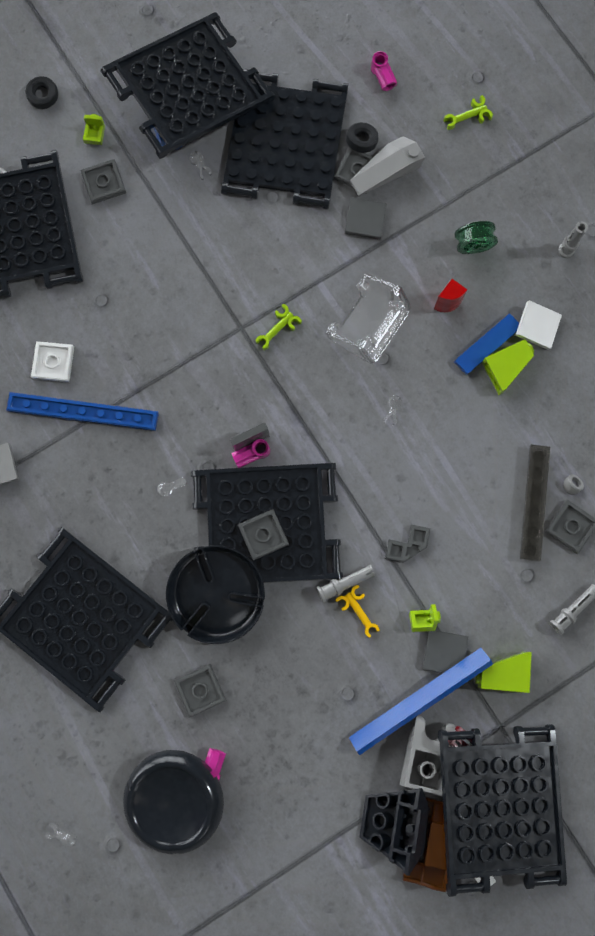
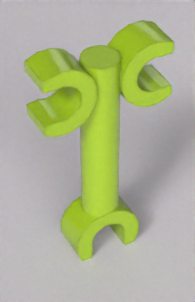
M483 95L480 96L479 100L481 103H477L473 98L471 101L472 110L456 116L452 114L445 115L443 121L452 122L448 124L447 129L452 130L456 123L479 115L478 121L481 124L484 122L483 116H487L489 121L492 120V111L488 110L487 106L484 105L485 97Z
M282 304V308L285 310L283 314L277 310L275 311L276 317L281 320L265 336L260 335L256 338L257 344L260 341L266 342L262 347L263 350L269 348V341L287 324L291 331H295L292 322L296 321L298 324H302L301 318L289 312L287 305Z

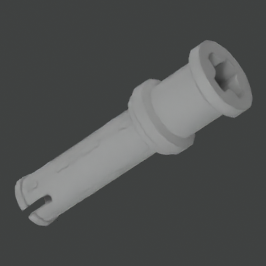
M578 222L570 235L564 238L558 249L562 257H572L575 250L578 249L579 241L588 229V225L585 222Z
M368 565L339 580L332 579L331 583L322 587L318 586L316 590L322 602L325 603L327 599L335 595L340 596L343 590L374 577L375 573L372 572L373 568L371 565Z
M591 584L568 608L562 609L561 614L554 621L551 620L549 622L550 626L558 634L563 635L564 630L571 623L574 624L577 620L576 617L595 599V585ZM588 596V598L580 606H578Z

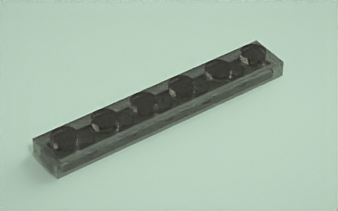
M531 444L529 448L520 559L541 561L550 447Z

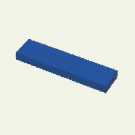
M509 313L460 355L454 363L467 376L483 362L485 357L490 356L517 332L519 322Z

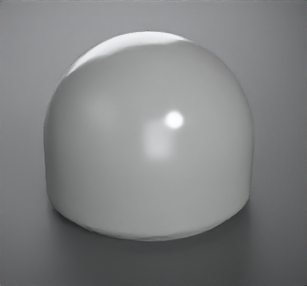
M569 475L563 482V488L568 494L575 495L584 489V484L578 476ZM572 480L576 481L578 486H576Z

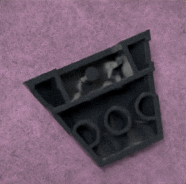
M423 789L365 796L359 837L377 852L385 855L392 864L400 867L407 876L415 868L425 848L430 808Z

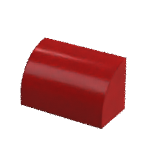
M451 279L438 296L434 309L439 312L455 310L462 303L468 289Z

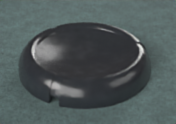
M210 545L191 551L175 565L167 581L166 603L172 620L181 631L184 629L188 633L187 636L202 643L224 644L241 638L255 626L264 607L265 588L259 570L246 555L230 547Z
M180 750L157 752L140 762L129 777L123 797L125 817L134 835L147 847L164 854L188 853L206 843L217 830L224 808L223 791L217 776L213 777L210 773L212 769L199 757Z

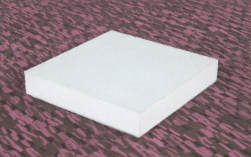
M529 300L526 302L515 336L549 350L552 347L562 315Z
M36 341L31 378L69 382L74 346Z

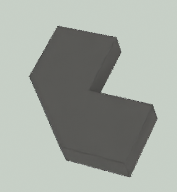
M411 525L408 543L389 539L385 559L404 563L426 549L430 528Z

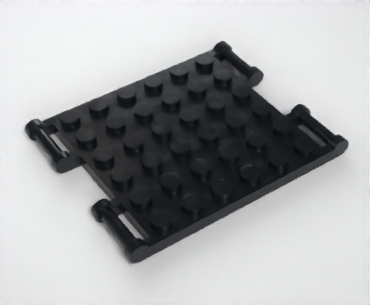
M217 12L103 66L100 70L117 92V97L120 101H125L130 95H133L149 118L148 121L140 125L139 130L142 134L146 135L155 148L159 159L265 103L272 102L276 97L272 91H269L255 67L244 72L228 47H233L237 40L227 31L220 21V16ZM211 24H213V25H215V26L217 27V29L219 30V32L221 33V35L224 37L223 40L221 39V37L218 35V33L216 32V30L214 29V27H213ZM117 71L126 84V88L121 87L112 72ZM250 79H253V80H254V82L256 83V85L258 86V88H259V89L261 90V92L263 93L262 96L260 95V93L258 92V90L255 88V86L253 85V83L251 82ZM155 127L166 145L161 146L151 131L152 128Z
M259 73L262 81L272 82L271 86H266L276 97L272 102L265 103L234 119L221 194L227 195L232 193L252 196V198L257 199L259 188L294 192L293 204L298 205L302 203L323 206L324 209H329L349 83L335 84L313 79L312 91L278 87L279 74ZM253 83V85L255 86V88L258 90V92H259L260 95L262 96L263 93L261 92V90L258 88V86L256 85V83ZM318 89L342 92V94L335 95L317 91ZM229 183H231V184H238V185H245V186H252L253 189L243 188V187H236V186H229ZM300 193H301V194H308V195H315V196H322V197H325V198H324V199H320V198L300 196Z
M57 150L28 158L27 156L20 157L22 169L0 173V285L2 286L0 297H11L8 283L39 276L44 277L47 289L53 288L55 285L75 281L78 283L83 282ZM53 161V163L29 167L32 164ZM73 269L75 271V274L52 279L50 277V274Z
M336 463L191 471V477L194 482V503H192L193 510L207 509L209 546H226L246 555L259 570L264 583L343 578L339 552L341 539L325 540L323 502H338L334 471L336 470ZM321 470H327L328 495L324 496L322 492ZM201 477H206L207 502H202ZM274 509L289 545L253 561L238 524ZM326 546H331L333 573H327Z
M61 527L58 530V535L43 553L37 556L47 566L23 596L11 588L8 592L9 595L0 604L1 617L14 600L18 602L0 623V632L86 703L101 713L104 709V704L118 686L123 685L126 681L124 677L114 671L138 639L151 648L155 644L154 640L169 621L173 620L168 610ZM64 538H67L68 541L57 553V555L52 559V561L49 560V557L54 552V550L59 546V544L63 541ZM160 612L164 615L163 618L146 637L143 633ZM110 676L114 680L98 701H96L93 696Z
M547 724L545 727L530 728L514 726L513 734L516 743L481 745V732L478 728H472L470 731H438L447 869L446 892L449 897L460 893H490V876L525 873L523 882L526 889L554 884L558 886L567 885L556 730L553 724ZM525 736H547V741L525 742ZM448 740H472V745L449 747ZM557 870L555 876L534 877V872ZM481 878L479 883L456 884L458 879Z

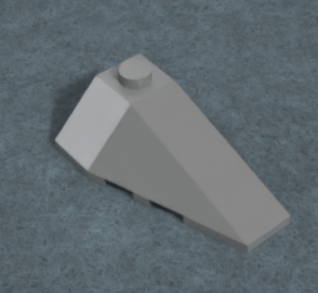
M404 136L400 137L381 149L350 180V183L357 195L361 196L419 169L425 156L417 142Z

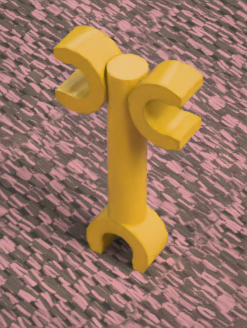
M355 585L351 592L345 596L337 597L335 601L344 600L346 602V605L341 608L342 611L348 609L349 604L365 626L366 636L370 638V627H374L377 632L380 629L378 625L371 623L357 600L363 599L365 594L356 596L355 590L359 588V585Z

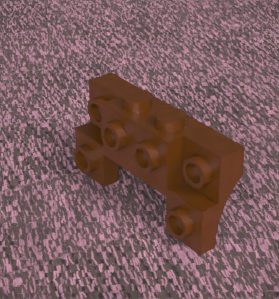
M426 797L430 813L423 859L418 861L409 876L403 873L402 879L403 881L422 885L432 890L446 892L447 869L443 801Z

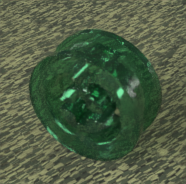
M478 221L458 228L454 233L455 238L459 241L457 251L462 254H475L495 247L498 243V238L494 235L496 230L495 224L490 221Z

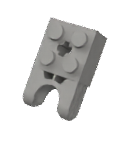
M418 715L412 720L399 785L413 789L422 788L425 792L442 796L440 742L438 737L434 740L427 737L425 733V719ZM446 723L442 726L441 730L455 732V725L453 723ZM426 764V767L429 768L428 773L425 772L424 775L422 768Z

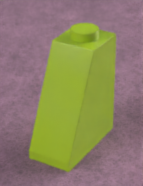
M526 339L487 356L483 360L482 364L498 395L504 393L533 358L534 349Z
M521 652L493 662V665L475 676V684H478V688L530 693L532 652Z

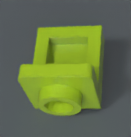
M96 114L84 115L86 124L83 142L85 144L102 145L105 131L103 118Z
M431 604L429 610L410 611L409 619L412 632L436 630L437 624L441 621L440 612L436 610L435 604Z

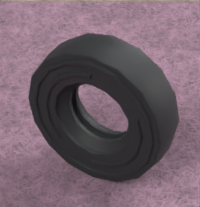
M44 76L35 77L30 80L25 90L28 101L37 109L50 108L56 103L59 95L56 84L50 78ZM47 88L49 92L46 97H36L37 89Z
M355 123L347 131L346 142L356 152H371L378 143V132L376 128L368 123ZM364 134L368 136L369 140L360 141L356 138V135Z

